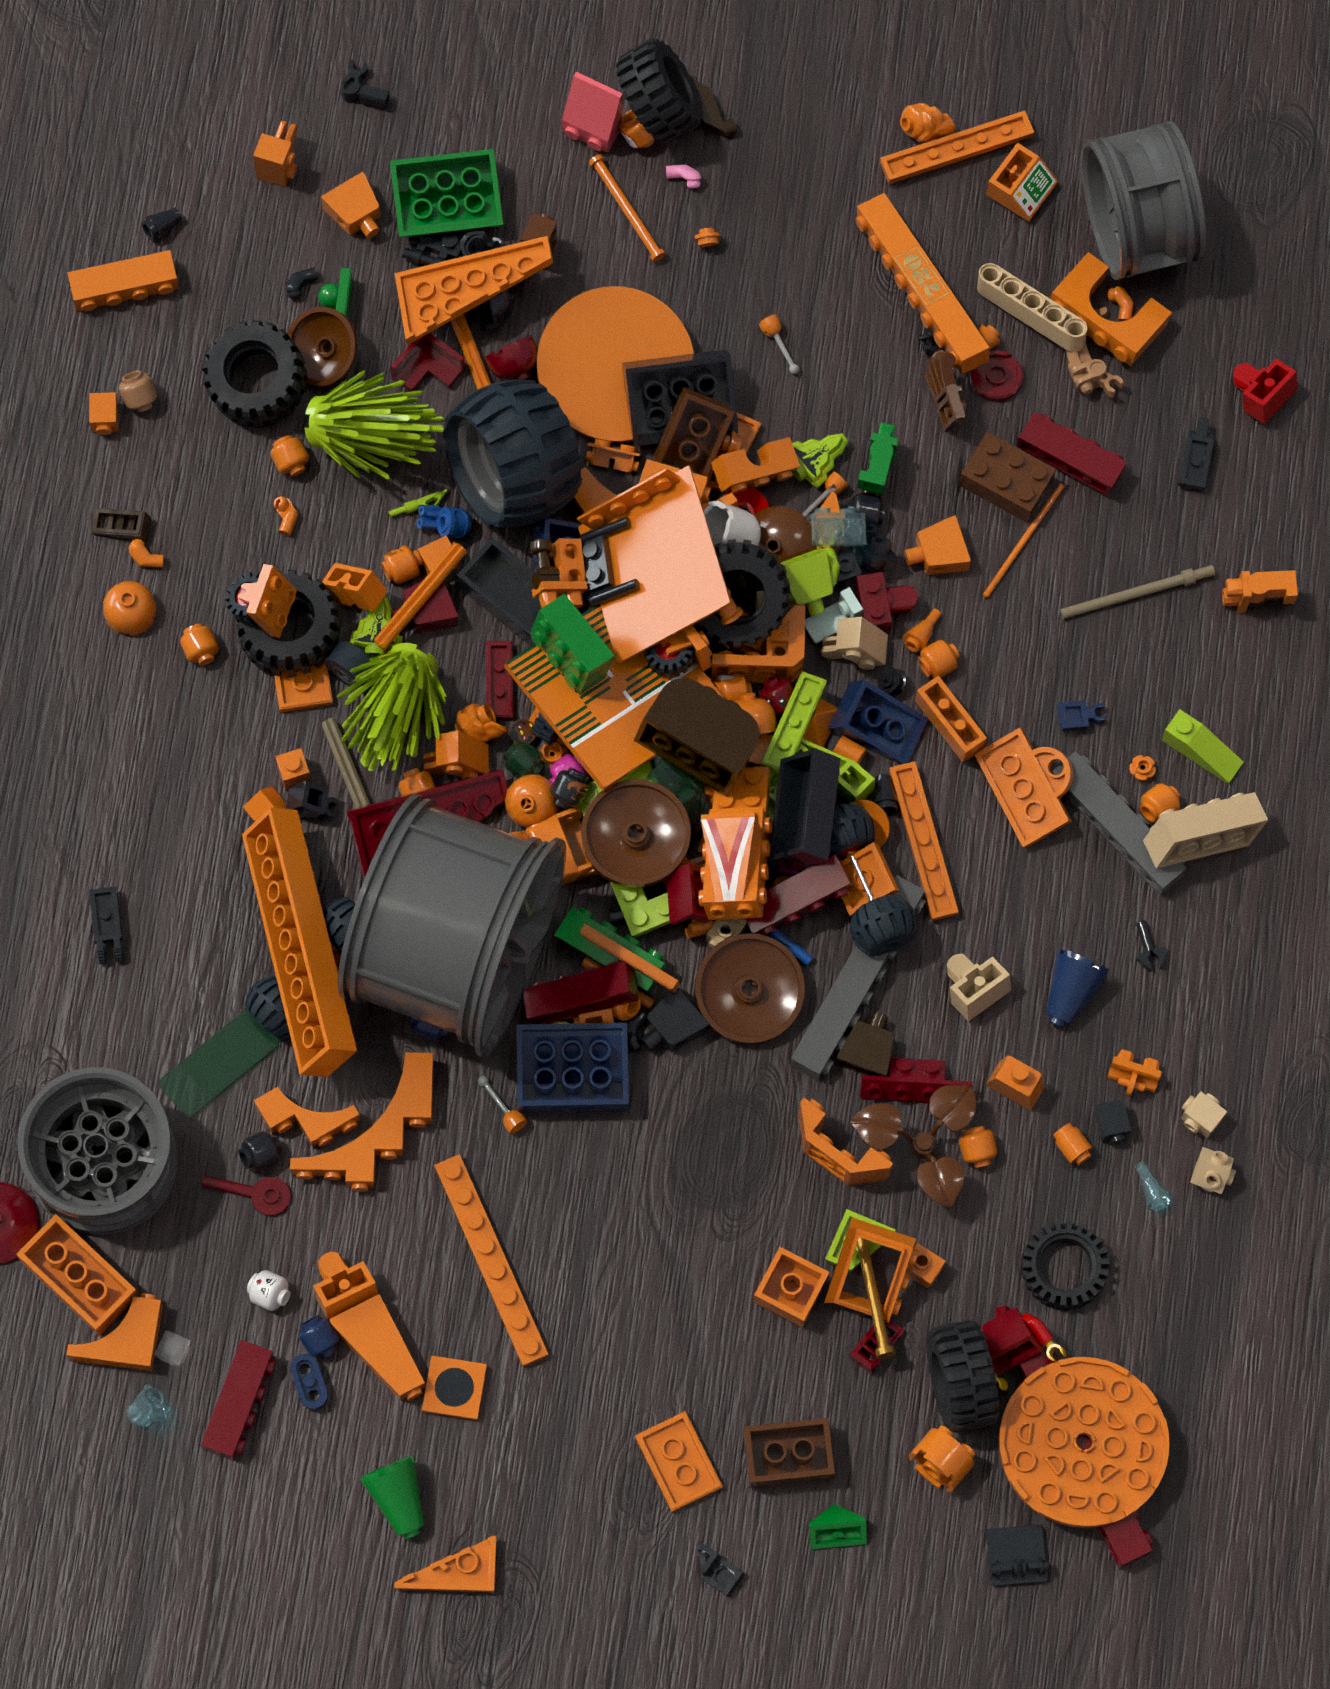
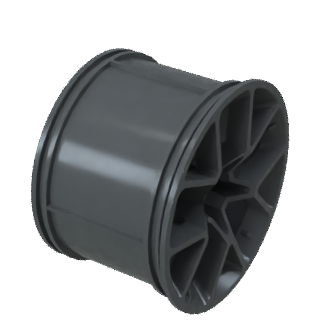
M418 794L411 795L402 804L388 826L375 852L355 903L339 965L338 992L340 997L352 1000L357 1004L370 1002L457 1034L458 1041L465 1044L470 1043L471 1046L475 1047V1052L478 1056L488 1057L498 1046L511 1024L523 999V989L529 985L544 946L562 885L567 852L565 841L560 838H554L550 842H542L537 837H531L527 840L438 808L437 803L432 799H425Z

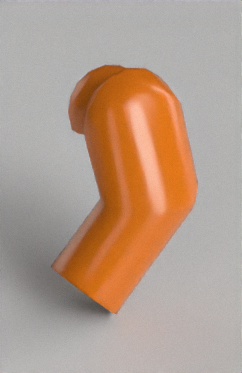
M1120 286L1109 289L1108 299L1111 302H1117L1120 306L1118 322L1131 319L1133 300L1127 291Z

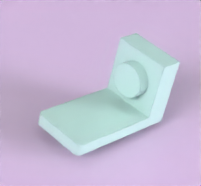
M849 587L840 592L839 602L827 607L825 612L805 619V629L813 642L818 644L822 642L823 637H831L837 634L838 619L862 617L863 608Z

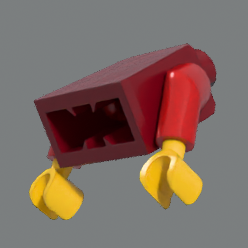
M1008 1306L996 1308L994 1311L995 1318L982 1326V1332L992 1359L996 1382L999 1383L1001 1390L1006 1391L1008 1384L1005 1379L997 1377V1374L1000 1375L1044 1351L1043 1345L1047 1347L1046 1354L1050 1360L1057 1362L1053 1357V1352L1056 1349H1059L1062 1355L1066 1357L1065 1349L1058 1344H1054L1052 1341L1054 1337L1044 1323L1029 1313L1022 1314L1017 1308L1010 1309Z

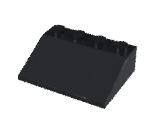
M727 350L622 363L633 446L660 443L683 387L732 406L735 414L725 435H728L730 431L738 433L731 355Z

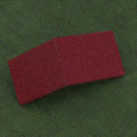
M428 333L410 343L390 367L391 378L396 382L405 381V384L401 386L409 392H413L429 374L446 388L450 389L465 371V358L437 337Z
M688 863L676 869L666 879L670 924L676 925L687 919L704 924L711 921L708 920L704 907L699 905V890H703L704 884L701 881V867Z

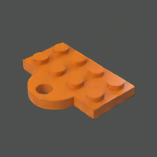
M1019 727L974 754L1023 848H1028L1072 822L1060 800L1067 793L1073 781V767L1069 758L1064 753L1051 747L1033 749L1023 728ZM1061 760L1064 765L1063 771L1059 775H1054L1051 771V766L1055 761Z

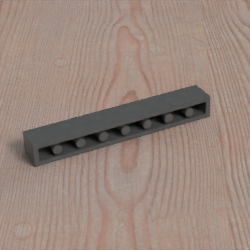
M896 875L894 880L899 892L894 895L901 896L908 901L916 914L919 915L926 904V900L923 899L925 890ZM855 946L792 1055L790 1066L819 1081L822 1074L825 1076L829 1074L834 1064L831 1058L835 1051L840 1052L847 1040L844 1037L849 1028L853 1029L856 1022L859 1021L861 1015L858 1014L861 1006L867 1007L874 994L871 991L874 983L880 984L887 972V969L884 968L887 960L893 961L899 950L880 956H869Z

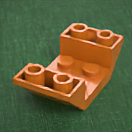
M803 1098L800 1101L798 1118L803 1152L846 1185L886 1181L889 1178L893 1163L890 1162L891 1158L881 1149L876 1151L870 1147L859 1163L856 1164L854 1162L855 1158L849 1152L843 1149L840 1152L832 1146V1140L822 1133L817 1135L824 1126L826 1113L823 1112L824 1108L813 1099L808 1101Z

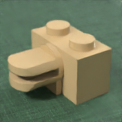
M863 617L838 619L837 636L823 637L822 645L824 647L821 649V655L828 659L845 658L852 660L859 665V668L871 670L875 666L885 665L888 634Z
M956 954L947 962L948 976L955 983L950 987L951 1004L968 1022L1011 991L1010 974L993 956L980 966L977 963L974 964L964 954Z

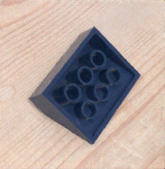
M627 1023L516 1025L518 1112L628 1111Z

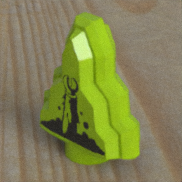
M841 433L828 435L820 441L810 439L804 443L799 441L792 443L800 467L792 472V474L800 482L806 478L808 482L818 489L825 483L827 474L834 468V460L842 455L848 444V439Z
M386 595L374 611L368 610L367 617L360 620L358 629L352 632L350 643L358 646L371 658L386 654L394 645L403 643L402 636L398 635L385 650L375 644V637L391 620L392 608Z

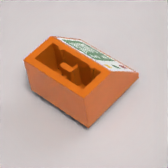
M1017 143L988 181L986 195L1030 222L1056 187L1058 180L1038 155Z

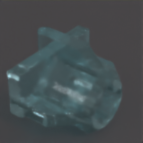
M146 1384L126 1411L129 1420L134 1425L148 1427L152 1422L160 1421L165 1423L167 1421L166 1414L171 1410V1406L163 1402L160 1390Z

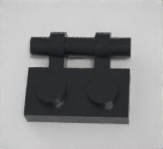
M457 231L410 237L409 245L417 248L412 250L405 247L402 257L411 260L412 264L418 266L420 264L427 266L447 261L448 258H459L462 252L460 241L465 234ZM426 250L438 254L437 258L426 255Z

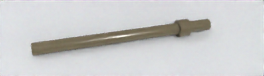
M1213 565L1196 570L1190 568L1181 571L1176 576L1062 608L1060 613L1062 619H1066L1179 585L1189 586L1196 584L1197 580L1214 576L1215 570Z

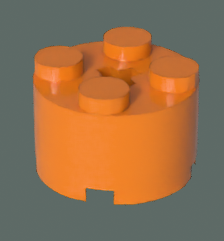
M941 1425L938 1429L932 1428L911 1451L909 1459L910 1461L913 1458L918 1464L914 1468L928 1482L937 1488H940L941 1485L947 1486L946 1492H952L973 1468V1458L976 1454L968 1445H961L953 1438L954 1434L947 1427Z

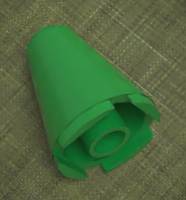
M412 1456L375 1469L360 1477L362 1484L398 1536L404 1534L405 1539L421 1533L420 1527L424 1526L415 1462Z

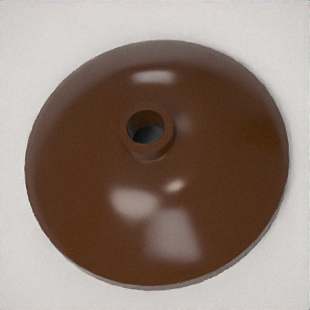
M314 307L301 313L291 324L288 335L294 340L305 360L304 366L307 369L308 378L304 380L305 383L314 386H329L337 383L348 374L355 362L358 344L354 327L343 313L329 307ZM331 343L332 350L329 352L328 345Z
M773 506L754 514L761 529L759 543L766 546V550L769 553L774 552L778 556L780 563L817 549V536L812 524L797 510L783 506ZM772 541L778 543V548L775 551L770 548ZM752 574L753 577H754L756 580H758L759 582H761L760 579H759L757 576H755L754 574Z

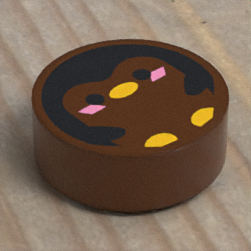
M525 719L514 722L510 727L511 742L520 748L531 746L536 740V736L531 733V728L534 724Z

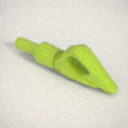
M445 489L442 492L439 491L417 500L405 502L404 506L388 511L389 516L394 517L405 512L410 514L419 510L420 505H427L431 501H437L434 505H439L448 490Z

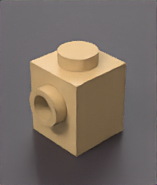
M1200 1092L1196 1098L1191 1095L1184 1103L1182 1109L1185 1112L1181 1119L1185 1121V1127L1191 1132H1199L1208 1139L1223 1120L1227 1111L1220 1106V1102L1209 1093L1205 1095L1203 1092Z

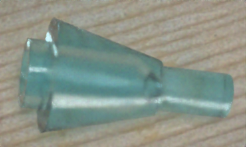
M1145 1162L1135 1165L1142 1180L1147 1209L1158 1212L1167 1208L1170 1205L1169 1201L1172 1199V1195L1151 1175Z

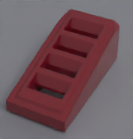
M891 1319L889 1323L884 1320L885 1325L895 1332L892 1337L887 1334L890 1346H894L905 1330ZM874 1324L849 1354V1358L869 1374H872L883 1360L877 1359L875 1350L867 1344L870 1340L878 1346L877 1338L873 1336L875 1334ZM861 1350H866L868 1353L874 1356L875 1359L871 1361L869 1358H867L865 1355L861 1353Z

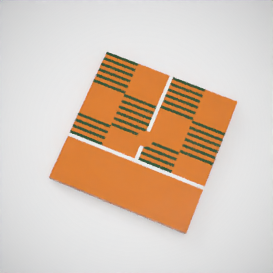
M598 604L584 612L582 616L614 654L601 605ZM535 644L504 664V668L602 791L658 756L633 740L644 716L667 683L680 678L691 679L704 686L713 688L718 695L722 696L693 659V665L691 667L687 666L688 671L686 673H683L681 670L679 671L680 676L675 677L674 673H672L670 678H666L665 673L659 676L656 670L652 671L647 662L645 650L620 664L617 663L614 656L605 679L581 695L575 689L568 686L561 671L551 665L545 651Z

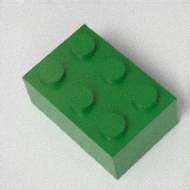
M563 594L538 611L530 632L531 638L535 645L542 648L548 655L551 665L561 671L568 686L575 689L581 695L604 680L615 655L569 598Z

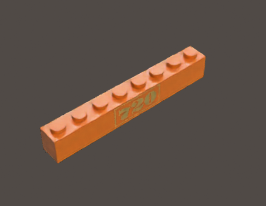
M880 194L858 205L855 221L859 230L866 232L872 249L879 251L884 267L887 270L891 269L899 289L906 291L911 307L918 309L922 323L926 328L932 330L938 347H943L946 352H950L955 356L956 362L953 368L957 367L959 372L964 374L988 362V344L886 194Z

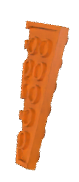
M548 236L394 273L407 344L409 345L553 264Z

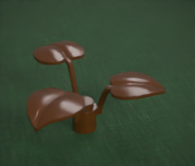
M947 1085L937 1089L931 1096L929 1108L931 1114L939 1120L930 1133L921 1132L914 1138L904 1128L898 1126L901 1121V1113L890 1104L877 1103L867 1106L852 1118L851 1126L867 1145L875 1149L891 1147L897 1140V1132H900L908 1140L907 1142L912 1144V1152L916 1157L931 1160V1162L921 1164L918 1168L917 1181L920 1188L936 1203L949 1208L954 1205L964 1182L963 1168L953 1158L942 1157L936 1161V1158L931 1154L935 1147L934 1137L943 1123L949 1130L959 1131L965 1128L972 1120L976 1107V1098L972 1087L969 1085Z

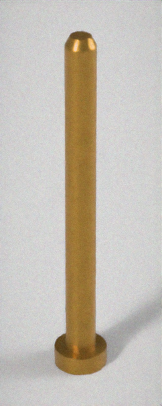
M859 1238L857 1249L879 1347L875 1350L876 1358L887 1359L895 1356L896 1352L894 1346L889 1344L867 1240Z

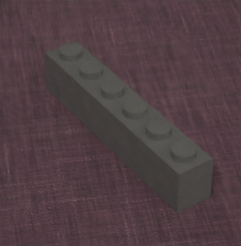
M1075 751L1068 757L1073 767V781L1064 796L1149 886L1161 896L1184 876L1186 871L1185 862L1160 868L1155 867L1143 842L1150 831L1145 818L1138 813L1135 814L1129 808L1130 805L1126 798L1121 794L1117 795L1110 788L1111 784L1108 779L1103 775L1099 776L1092 769L1093 765L1084 755L1080 756ZM1063 763L1052 771L1054 775H1059L1063 771Z

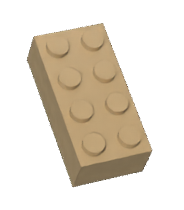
M1255 792L1245 795L1244 793H1237L1228 799L1221 800L1216 798L1207 804L1199 806L1191 804L1182 810L1174 811V809H1169L1162 812L1157 822L1150 828L1143 842L1155 867L1160 868L1247 847L1266 824L1268 818Z

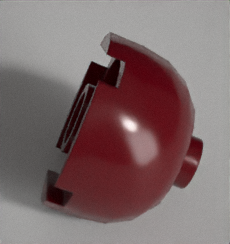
M532 335L502 347L497 353H490L484 359L491 372L499 379L505 381L512 379L525 380L531 377L529 371L537 364L538 349Z

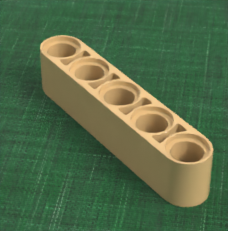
M988 263L980 268L977 283L979 294L1070 352H1077L1083 349L1087 335V324L1084 320L998 265Z

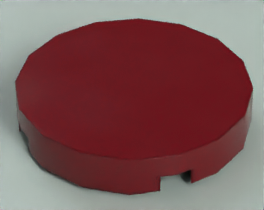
M993 350L989 351L988 362L971 370L970 379L973 389L979 396L989 401L1000 402L1016 395L1022 384L1023 371L1021 364L1011 354L1005 351Z

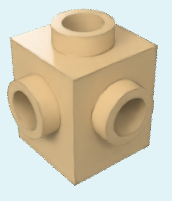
M1202 1147L1190 1183L1201 1186L1206 1191L1222 1194L1225 1184L1231 1186L1236 1172V1170L1231 1169L1234 1158L1229 1157L1224 1152Z

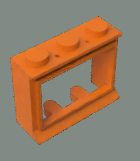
M852 1217L824 1303H835L872 1316L868 1299L842 1291L858 1239L862 1238L901 1251L885 1304H881L884 1320L889 1323L891 1315H898L902 1302V1299L897 1298L899 1290H906L910 1274L905 1273L908 1264L914 1266L918 1253V1249L914 1248L916 1238Z

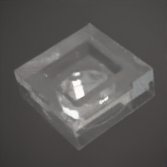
M165 1330L154 1357L181 1368L192 1341Z

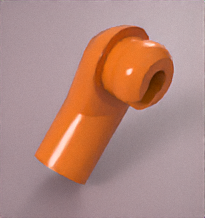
M279 496L274 501V507L283 519L278 532L284 536H291L298 518V512L288 498Z
M134 539L128 548L129 554L139 566L164 567V555L150 554L141 539Z

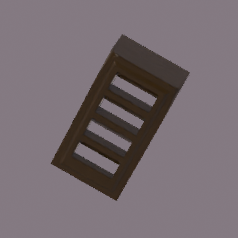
M95 508L91 534L130 541L141 539L143 542H147L151 517L145 511ZM106 516L108 517L107 527L103 528L104 518ZM119 518L117 529H114L115 519ZM126 520H129L128 530H125Z

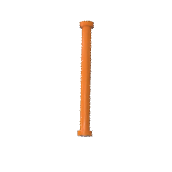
M598 154L591 158L589 165L591 168L596 169L649 250L651 260L658 262L666 255L665 251L658 247L605 166L603 156Z

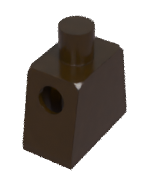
M873 1012L869 1024L857 1021L838 1053L835 1065L863 1075L886 1077L894 1033L884 1030L888 1017L882 1013Z

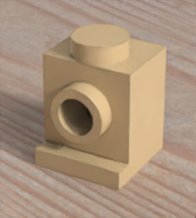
M743 918L716 920L706 934V941L709 942V947L713 948L719 942L731 936L743 934L747 929V921ZM725 927L731 932L729 934H723L720 930L721 928Z

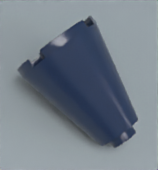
M1059 948L1046 1008V1015L1050 1017L1049 1022L1064 1028L1065 1024L1071 1025L1106 978L1109 969L1103 965L1097 967L1092 960Z

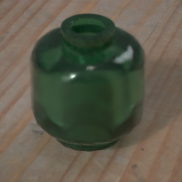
M526 741L514 742L503 757V760L506 761L505 769L517 778L524 775L539 774L544 767L540 763L543 758L542 752Z

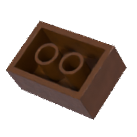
M683 387L652 460L679 469L690 466L692 473L707 477L712 466L711 462L714 461L735 414L733 407Z
M987 431L960 475L959 486L1028 523L1052 484L1056 469Z
M828 1418L744 1426L743 1438L749 1488L833 1480L835 1470Z

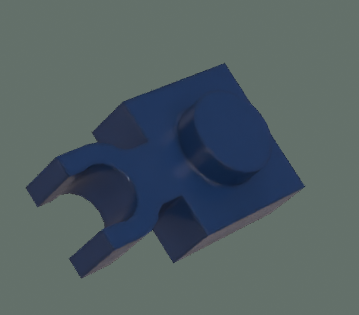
M1085 700L1059 702L1056 705L1061 731L1087 729L1089 721L1094 724L1106 721V716L1098 717L1095 714V710H1101L1104 707L1103 703L1095 704L1091 708H1086Z

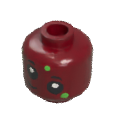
M773 676L764 681V688L760 691V698L765 699L771 704L775 715L782 717L794 686L788 678L778 679L777 676Z

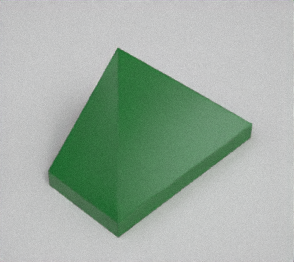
M833 1504L809 1523L811 1550L867 1544L865 1517Z

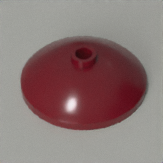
M0 1182L1 1265L18 1259L16 1254L37 1234L39 1225L38 1213L31 1198L19 1187L5 1182Z

